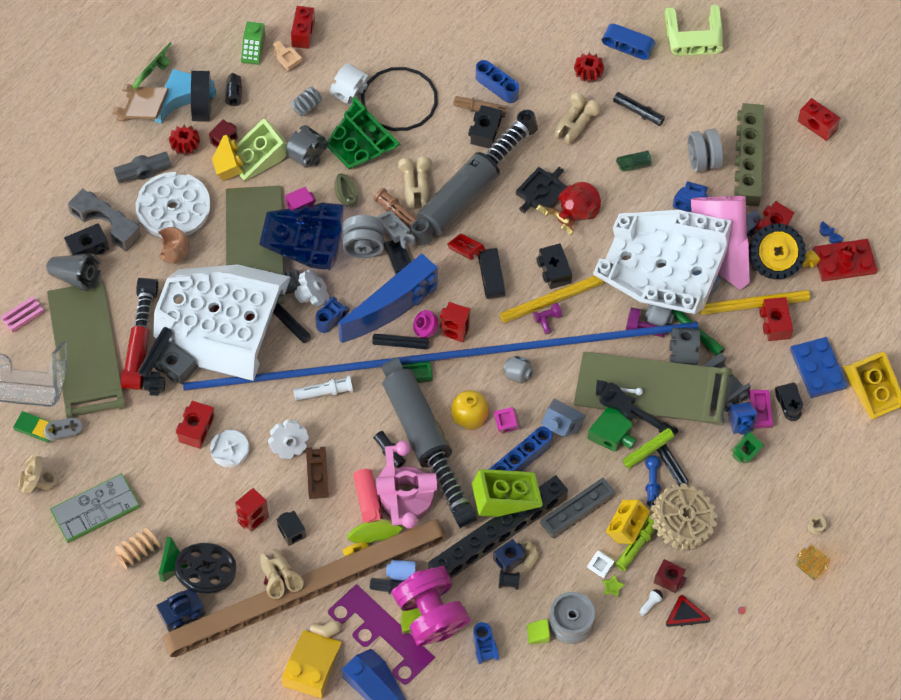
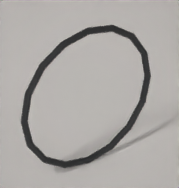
M391 67L380 72H377L366 82L368 86L376 77H378L381 74L387 73L389 71L406 70L409 72L419 74L422 78L429 82L434 92V105L432 107V110L430 114L426 118H424L420 123H417L409 127L396 128L381 124L385 129L391 131H408L413 128L422 126L428 119L432 117L438 105L437 90L434 87L432 81L427 76H425L420 71L408 67ZM363 90V93L361 94V103H362L363 106L366 108V106H365V92H366V90Z

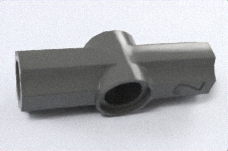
M167 152L150 157L140 155L135 157L130 163L114 167V173L118 183L135 178L144 180L150 178L154 172L170 168L171 162Z

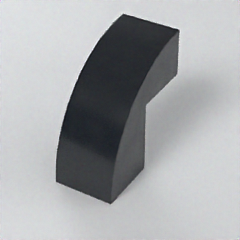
M191 71L192 121L210 122V71Z

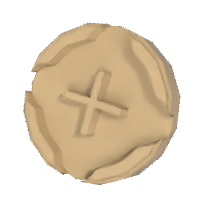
M34 454L31 455L25 462L26 470L20 473L19 490L29 494L35 487L43 490L52 489L57 483L56 474L49 469L43 468L42 457ZM43 476L47 477L50 480V483H47L43 479Z

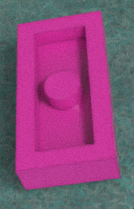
M750 390V404L757 411L753 428H772L773 421L769 390Z

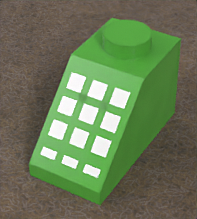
M246 22L241 63L259 65L266 37L264 23Z

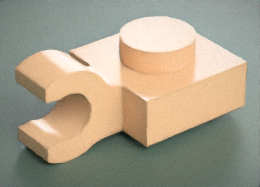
M279 40L273 44L275 47L273 51L277 54V60L287 71L302 62V57L291 46L286 49Z

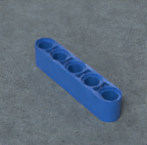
M545 426L537 428L488 470L522 472L550 448L552 444V431ZM546 437L547 440H541L539 438ZM530 448V449H532L533 451H532V452H527V451H525V449ZM516 460V461H518L519 463H518V464H513V463H511V461Z

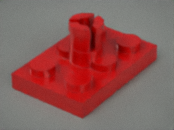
M868 239L813 247V251L820 258L817 267L822 282L877 273L876 263Z

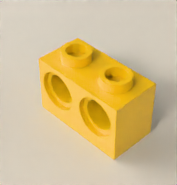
M638 499L622 500L605 533L617 544H633L651 511Z

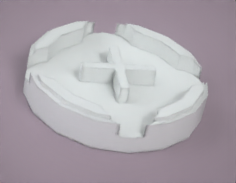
M225 430L215 435L211 441L210 451L212 458L223 467L232 468L239 466L249 455L250 447L248 440L243 433L237 430Z

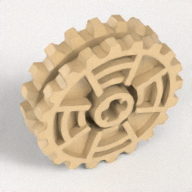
M682 483L679 487L677 484H673L671 488L667 487L654 500L655 505L651 507L653 514L650 516V520L654 521L652 527L658 530L657 536L663 537L666 544L670 542L673 548L676 549L680 546L681 550H686L687 547L691 550L695 549L696 545L701 546L704 543L703 541H706L713 534L714 530L712 528H715L717 525L714 521L717 518V514L713 513L715 509L714 504H710V498L708 496L705 497L701 489L699 491L695 490L693 485L687 487L685 483Z

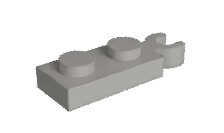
M391 210L376 217L383 222V231L395 243L400 241L402 248H407L406 242L415 244V238L411 235L410 229Z

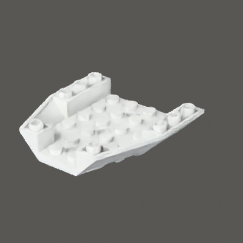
M682 210L619 214L613 227L614 241L606 259H599L593 274L639 302L696 314L704 309L728 250L732 221ZM624 256H631L628 260H622ZM660 263L666 264V266H664L663 268L657 267V265ZM695 271H702V273L697 276L693 275V272Z
M238 264L178 269L167 278L156 306L153 337L157 339L162 328L168 327L173 332L169 342L195 359L198 367L254 381L260 365L257 359L260 346L279 294L285 295L290 277ZM178 297H184L182 303L175 304V300ZM219 305L217 312H210L212 306ZM248 314H255L253 320H245Z

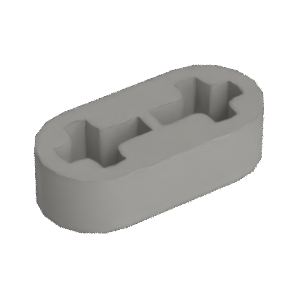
M76 418L52 421L46 425L44 436L50 441L72 438L80 433L82 424ZM70 424L77 427L75 431L65 428H68ZM51 427H53L54 430L61 429L60 431H57L55 435H53L52 432H49Z

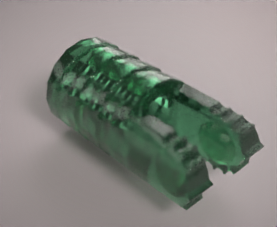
M648 150L623 155L616 159L621 172L652 165Z

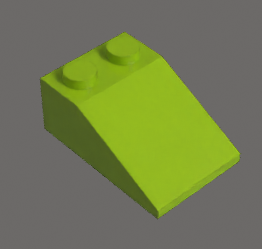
M479 469L472 482L479 516L498 517L539 508L543 505L535 472Z

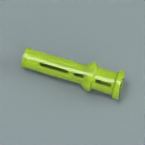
M650 516L647 517L635 542L629 544L618 561L615 562V566L621 571L627 570V567L644 543L651 540L650 536L655 529L652 527L654 521L650 520Z

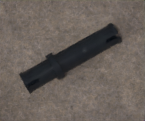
M617 92L614 96V103L638 114L643 120H649L658 126L663 124L665 116L652 110V107H646L621 92Z

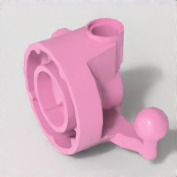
M402 440L395 446H385L387 466L384 467L379 477L376 478V487L381 507L391 517L392 526L404 525L406 528L411 529L417 525L418 519L426 515L432 507L434 491H437L436 473H424L413 467L394 469L393 453L397 452L400 456H406L411 451L410 444ZM404 484L417 488H413L411 491L396 490V488Z

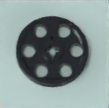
M197 543L184 548L178 554L175 563V574L178 581L191 591L204 594L216 593L226 589L234 581L236 561L228 550L219 545ZM198 552L201 556L195 557L191 553ZM220 554L222 557L214 558L211 555ZM183 564H187L190 566V568L184 569L180 566ZM228 567L231 571L224 572L221 568ZM191 578H198L200 581L197 582V583H194V582H191L190 579H191ZM217 579L220 583L213 584L210 580Z

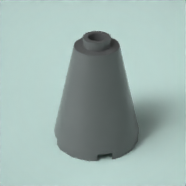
M91 253L52 257L46 264L49 275L83 291L94 289L101 275V270H98L100 260L98 256Z

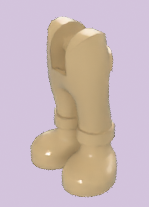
M574 92L571 95L572 107L559 121L554 131V137L559 139L567 129L569 132L564 140L567 144L574 141L585 125L588 124L590 118L597 116L602 109L594 100H590L586 104L585 97L579 92ZM584 109V112L581 113L577 121L573 123V121L577 118L579 113Z
M421 157L416 161L418 187H415L413 160L403 158L398 161V168L405 175L404 192L409 209H414V196H421L420 203L422 208L429 201L427 172L432 167V160L428 157Z
M277 549L272 550L274 555L272 560L268 559L266 553L260 555V567L268 579L266 591L270 598L279 599L284 594V583L277 570L280 571L287 588L291 592H298L302 589L304 581L301 575L292 570L288 560L281 551Z

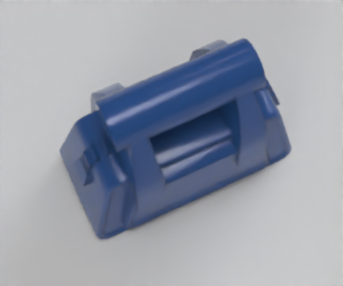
M687 181L686 186L682 187L674 196L673 208L691 212V199L708 197V194H706L708 187Z

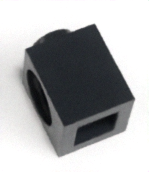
M294 510L285 512L276 519L277 527L288 546L306 538V530Z

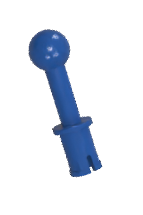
M655 455L647 457L645 465L649 469V484L645 486L648 506H651V502L652 506L655 505L654 500L659 497V492L661 491V486L657 483V470L661 465V461Z

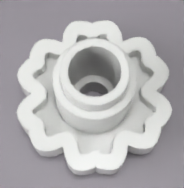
M309 269L299 275V283L301 285L295 290V297L300 303L311 302L312 305L319 307L329 300V294L326 291L327 286L315 271Z
M285 420L283 424H276L270 431L272 437L269 438L268 443L272 452L277 453L281 459H291L294 454L300 455L306 449L305 442L309 439L305 427L299 425L296 420Z

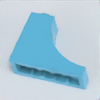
M173 69L165 85V88L169 89L155 122L162 124L164 119L173 110L191 104V74ZM211 80L210 101L215 98L217 91L214 86V80Z

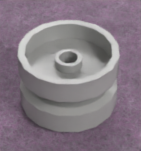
M715 128L707 129L703 135L700 131L689 132L687 146L693 171H705L707 166L711 170L721 168L723 153L718 131Z
M356 215L346 219L343 223V251L355 258H371L381 254L384 250L382 237L383 222L370 215Z
M567 592L558 596L551 605L549 619L551 633L558 640L568 644L584 641L593 630L595 619L593 603L587 596L578 592Z

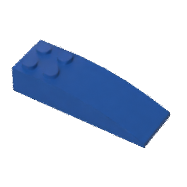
M421 253L338 322L340 342L344 343L375 331L397 319L413 306L419 305L425 296L432 294L437 289L438 267Z

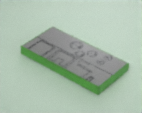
M121 473L50 508L67 543L140 508Z

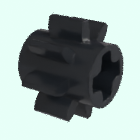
M151 371L149 376L144 378V390L149 392V396H159L160 391H165V377H161L160 372Z

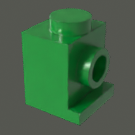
M748 432L731 449L733 452L732 456L739 463L742 461L747 463L764 444L751 432ZM742 446L746 447V453L741 449Z

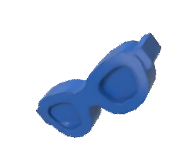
M824 221L821 222L819 232L824 237L829 236L830 243H840L843 241L844 238L837 233H833L834 228H830Z

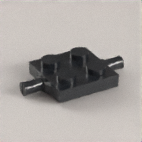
M538 167L516 190V195L525 201L519 210L526 213L530 207L537 208L539 204L551 208L558 201L560 193L568 187L559 180V176L564 173L563 168L558 167L553 173H550Z

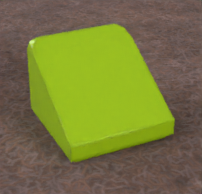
M548 619L527 624L529 644L549 643Z

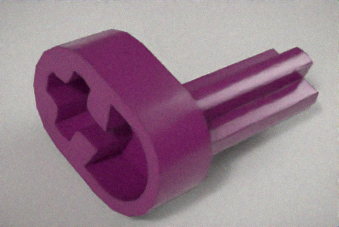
M630 308L626 330L656 327L657 325L639 321L641 309ZM664 333L654 334V336L664 337Z

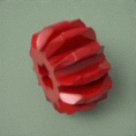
M590 51L587 55L582 53L581 57H577L574 64L576 77H580L581 82L585 79L588 83L591 80L596 82L603 75L604 63L602 58H598L597 53L591 55Z
M184 124L182 128L176 126V130H171L169 143L172 151L176 150L177 154L183 152L184 156H186L187 152L193 154V150H198L200 137L197 129L193 130L192 125L186 128Z

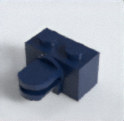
M189 589L180 591L156 605L168 632L178 629L191 621L199 620L205 614L204 606L197 593Z

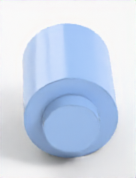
M391 560V564H387L386 576H390V579L396 581H405L410 575L415 573L416 561Z

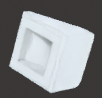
M598 550L587 567L602 578H605L617 560L604 551Z

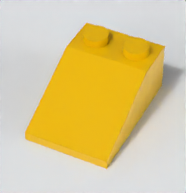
M885 351L873 353L843 366L853 390L871 419L901 407V390Z
M303 630L283 673V687L322 699L342 642Z

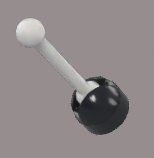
M597 380V396H600L603 389L607 386L608 383L606 381ZM620 388L623 392L636 393V395H642L643 393L641 388Z

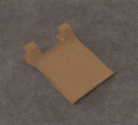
M124 84L122 91L127 92L126 97L129 100L125 109L120 107L114 108L112 114L118 115L116 119L118 121H123L127 118L157 119L169 89L137 87L135 90L132 88L133 85Z

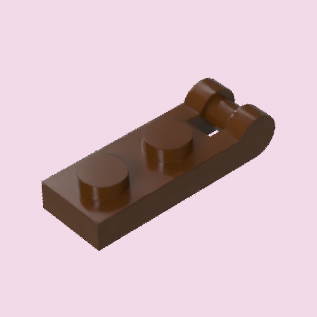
M326 446L320 447V449L306 448L309 499L329 498Z

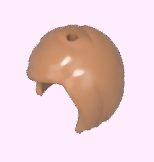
M167 227L158 231L162 236L163 249H161L159 255L160 259L172 264H177L184 260L190 250V243L186 233L175 227Z

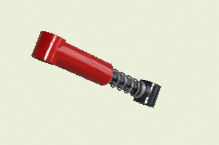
M138 278L136 294L139 301L136 308L135 326L131 328L125 367L121 374L122 389L142 390L143 376L139 375L138 370L146 357L150 333L147 323H149V310L152 309L150 304L154 298H157L158 279Z

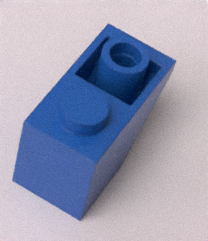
M750 402L730 405L728 416L733 434L739 433L744 435L753 430L757 411Z

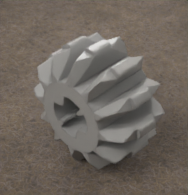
M313 86L308 87L291 102V106L296 113L304 116L320 103L322 97Z

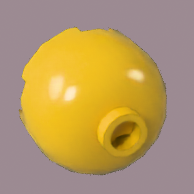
M466 390L459 393L451 405V417L454 423L465 427L466 430H475L482 427L489 417V404L485 396L474 390Z

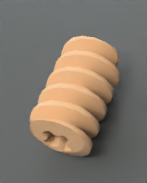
M147 528L142 529L143 535L137 532L135 534L136 539L132 536L129 537V543L123 541L122 547L119 545L115 546L116 555L125 569H128L127 562L134 565L133 558L141 561V553L147 557V549L155 552L153 545L161 548L155 535Z

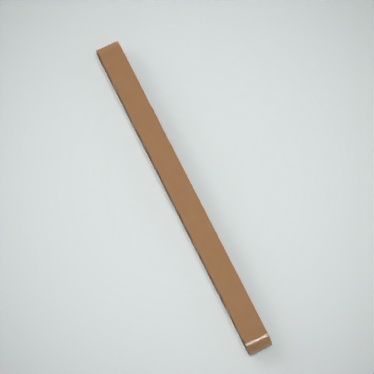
M438 519L430 520L302 575L304 585L298 592H291L284 583V594L279 599L270 598L267 591H264L165 634L162 639L170 657H178L387 567V564H391V560H403L444 542L447 536Z

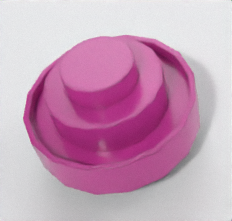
M429 310L420 311L413 323L415 334L422 338H430L435 334L438 328L437 315Z

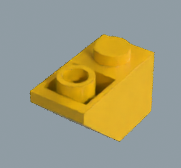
M227 135L223 136L212 158L216 174L223 181L243 173L241 167L243 161L236 152L238 150L237 143Z

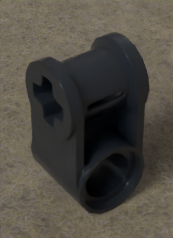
M792 382L775 387V395L785 418L789 421L799 420L802 414L803 402L796 383Z

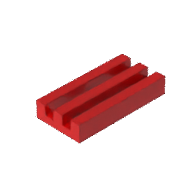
M462 233L447 244L449 249L469 260L474 259L473 255L478 256L479 250L482 252L485 250L483 244Z

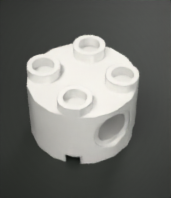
M350 63L345 64L336 75V83H332L329 92L334 97L351 106L354 96L358 99L357 95L359 93L362 94L363 90H366L368 86L366 82L369 76Z

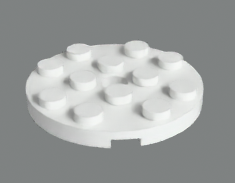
M168 172L153 177L142 186L135 207L140 224L149 233L162 238L158 231L167 227H175L189 236L199 230L206 222L210 213V198L207 189L197 178L189 174L181 175L176 174V172ZM170 203L178 204L176 209L168 207Z

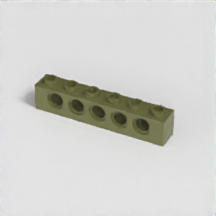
M742 103L741 110L737 112V121H740V125H737L736 136H739V140L736 141V151H739V156L736 155L735 166H738V171H735V182H738V186H735L734 196H745L746 206L759 207L762 194L764 105Z

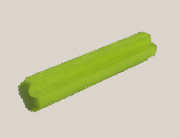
M667 428L622 460L626 468L630 469L675 437L671 429Z

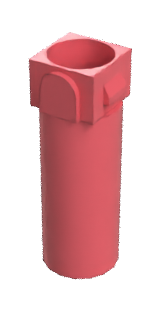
M360 469L354 472L353 477L363 522L370 523L383 519L372 470Z

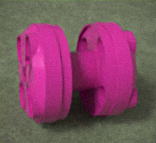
M445 566L417 571L391 591L402 611L416 608L420 610L422 616L410 625L411 634L418 647L444 641L471 622L465 607L460 601L444 604L441 596L453 586Z

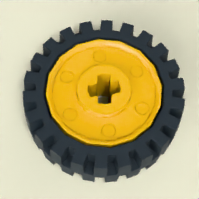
M770 224L761 228L755 233L749 245V257L751 264L754 266L753 268L760 275L769 279H784L792 276L802 267V263L805 261L806 245L802 240L803 237L799 235L797 230L786 224ZM780 248L779 252H781V254L775 255L774 249Z

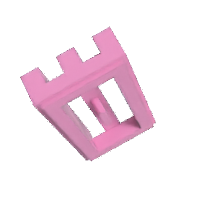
M32 296L1 316V318L13 333L43 314L44 309L40 307L39 303Z

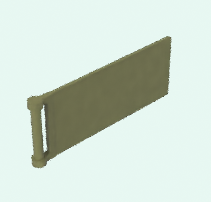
M281 186L226 189V265L238 264L283 275ZM279 294L278 304H284L283 294Z
M99 281L96 287L89 289V291H83L74 286L47 291L66 417L73 418V416L114 408L125 409L103 281ZM117 397L115 401L71 409V405Z
M583 352L574 405L606 409L607 407L599 401L600 396L596 395L597 380H603L607 383H614L620 388H641L643 390L642 395L624 393L636 398V402L631 404L649 415L722 426L724 425L723 413L732 369ZM716 375H721L715 416H709Z

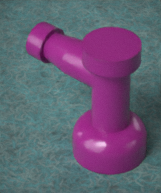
M558 303L552 304L549 310L533 313L536 324L541 323L545 334L552 332L547 318L552 316L555 318L562 317V311Z

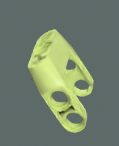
M711 5L709 16L710 30L678 32L675 9L673 7L665 8L667 38L673 55L717 54L723 50V29L719 5Z

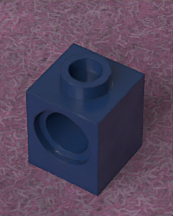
M512 539L494 551L493 560L504 573H508L524 562L525 549L520 543L517 544ZM512 553L515 557L509 558L506 554Z

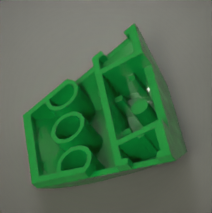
M355 96L348 111H345L339 126H336L328 139V148L348 170L401 145Z

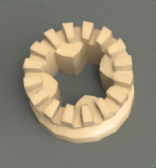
M820 515L812 516L808 522L807 529L811 534L820 535L826 528V520ZM814 523H820V527H813Z

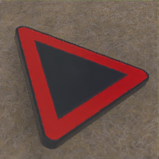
M680 595L666 621V626L683 627V625L693 626V624L709 623L710 617L684 595Z

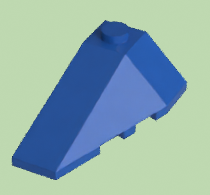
M372 649L357 654L341 669L342 678L365 700H406L387 663Z

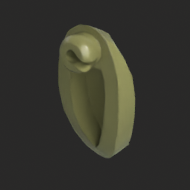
M342 173L338 174L335 179L336 196L343 205L354 207L358 203L356 186L348 176Z

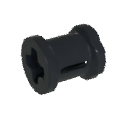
M500 570L498 588L514 587L515 590H519L520 572L514 574L504 573L503 570Z

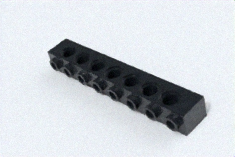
M555 475L539 486L542 507L492 518L428 562V569L445 566L452 579L567 500V487Z

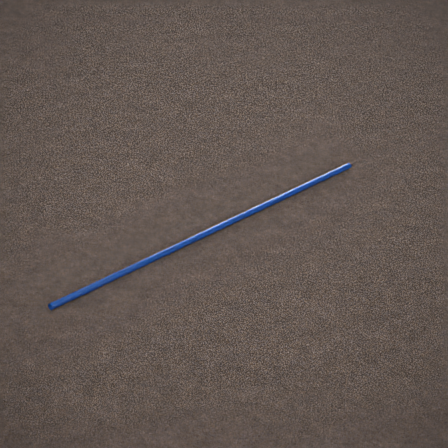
M698 322L398 358L401 365L670 333L672 332V327L698 329L699 327ZM394 358L256 374L254 381L240 377L187 382L183 383V388L185 391L378 368Z

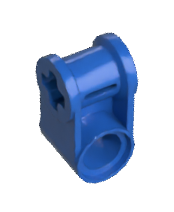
M336 297L330 298L316 313V329L321 333L331 331L338 322L347 316L350 308L343 306L337 301Z
M485 622L477 623L473 629V641L478 664L492 659L499 660L497 645L494 641L490 625ZM484 631L487 633V636L479 637L477 633Z

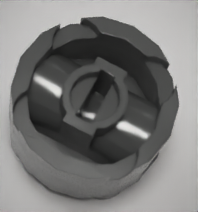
M304 125L299 128L301 129L299 133L295 131L286 147V151L289 153H286V155L305 168L310 166L316 167L321 160V154L327 149L329 142L324 136L309 126Z
M672 327L671 339L674 340H670V351H672L670 362L698 366L700 330Z

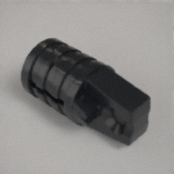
M231 73L227 79L225 103L230 106H238L241 104L242 98L241 76Z

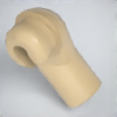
M331 621L325 625L314 622L311 625L310 631L329 638L340 632L342 625L339 621Z

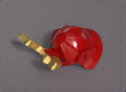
M577 182L572 186L569 185L560 193L558 200L561 201L560 207L562 212L541 204L536 209L545 216L551 214L558 218V221L563 224L561 228L572 236L574 233L572 228L574 225L573 221L582 218L584 220L594 219L600 211L601 198L593 185L587 182Z

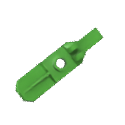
M171 42L135 79L132 86L133 89L136 90L156 66L164 70L170 64V60L165 55L167 49L172 44Z

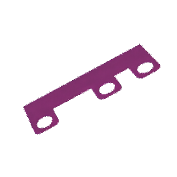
M357 584L328 610L329 616L341 624L347 621L354 613L365 621L352 634L353 638L361 646L368 647L377 637L381 636L404 659L392 670V674L404 685L412 681L435 658L424 646L418 647L410 633L403 634L401 625ZM338 606L345 607L347 615L344 618H337L334 615L335 608ZM363 629H368L372 634L371 639L361 641L358 637L359 632ZM403 666L411 669V676L407 679H403L398 675V670Z

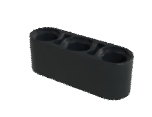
M490 248L485 249L483 252L479 250L478 259L486 299L505 297V286L498 249Z

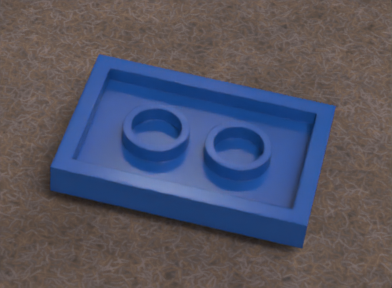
M827 337L791 346V354L810 398L847 389V382Z

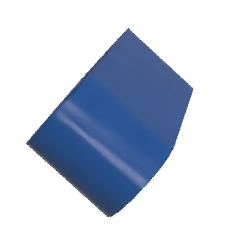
M614 23L609 24L601 39L604 45L642 60L649 58L656 45L653 38Z
M487 60L477 62L475 78L480 84L507 103H514L518 100L519 83Z

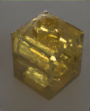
M811 544L807 549L803 548L798 553L796 566L815 581L828 567L830 559Z

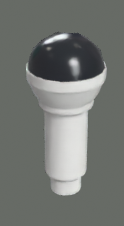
M657 589L652 590L649 599L642 606L639 614L644 616L655 604L661 602L663 593Z

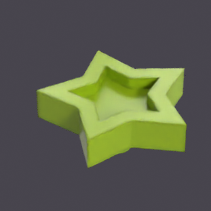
M615 574L609 580H602L606 587L604 595L612 593L618 597L619 589L625 585L617 580Z

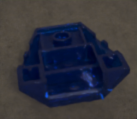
M320 203V206H302V209L290 210L289 208L267 212L259 244L310 268L331 270L336 263L342 235L344 205Z

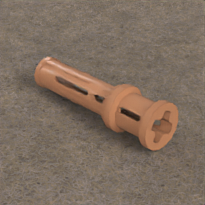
M385 188L380 189L374 196L373 200L376 203L379 202L385 207L386 212L391 210L409 228L417 220L399 204L397 198L389 195ZM403 213L407 218H409V219L411 220V222L408 221V220H407L403 215H401V214Z

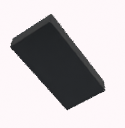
M393 240L384 242V247L396 275L411 263L407 250L401 247L400 241L396 243Z

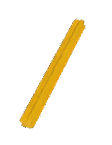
M595 275L503 311L500 313V319L502 323L509 322L603 284V280Z
M808 290L708 302L705 304L704 309L700 311V314L762 307L764 299L786 297L788 304L805 302L810 300V293Z

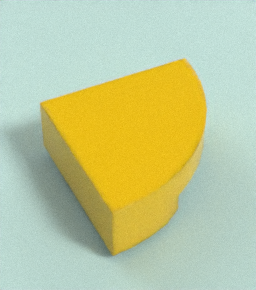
M360 542L350 545L342 551L345 556H348L369 546L366 542Z

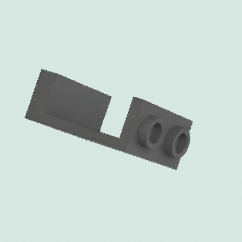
M720 353L702 366L726 367V357ZM733 374L729 377L724 407L725 412L729 411L730 405L746 400L751 388L749 383L743 386ZM716 375L711 403L715 411L721 375Z

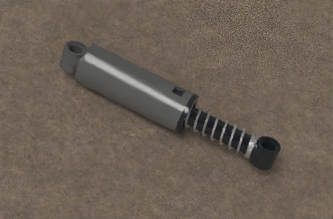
M532 110L519 112L517 121L510 126V129L506 130V134H502L501 138L497 139V142L492 145V148L487 150V153L476 152L417 213V220L412 223L411 229L418 244L426 245L433 240V236L441 237L500 175L498 168L501 165L500 161H505V156L510 155L509 151H514V146H519V141L523 142V138H527L538 130L536 117Z
M398 357L380 365L386 376L382 385L407 434V439L416 454L420 466L424 468L432 467L431 472L436 473L437 485L441 487L440 491L445 493L444 499L448 500L449 510L452 512L460 529L477 521L470 501L463 496L465 491L460 489L462 485L458 484V478L454 477L455 471H451L452 465L447 463L448 458L452 454V449L445 439L444 432L439 422L436 421L412 370L403 369Z

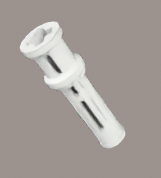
M350 375L343 379L334 380L333 378L327 383L293 389L295 401L328 394L336 396L337 393L346 391L351 393L353 388Z

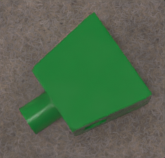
M608 407L588 430L587 439L612 451H617L622 444L631 450L637 442L635 438L630 436L632 423L618 410Z

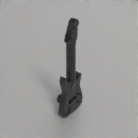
M608 383L603 389L599 398L602 405L620 411L631 421L634 419L633 413L659 429V433L667 428L671 429L674 436L679 432L677 427H672L665 422L662 423L631 404L636 402V398L626 395L616 384Z

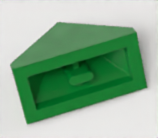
M167 537L158 573L162 582L176 575L175 563L180 551L172 537ZM183 564L180 567L186 569L188 565Z

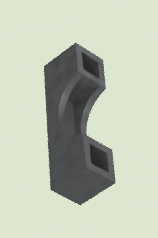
M82 188L68 202L70 213L82 222L102 219L110 223L112 226L110 231L112 242L126 252L141 237L140 226L134 220L130 221L122 212L112 209L106 201L102 202L91 191L87 192Z

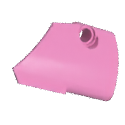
M746 197L692 198L691 213L732 221L728 250L718 274L738 289H743L750 283Z

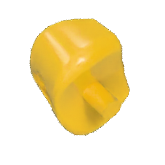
M806 252L805 261L802 263L803 268L808 266L813 268L814 265L818 264L820 258L816 252Z

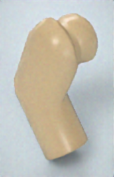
M525 541L522 546L525 549L526 559L522 564V568L526 571H531L539 555L535 545L531 541Z

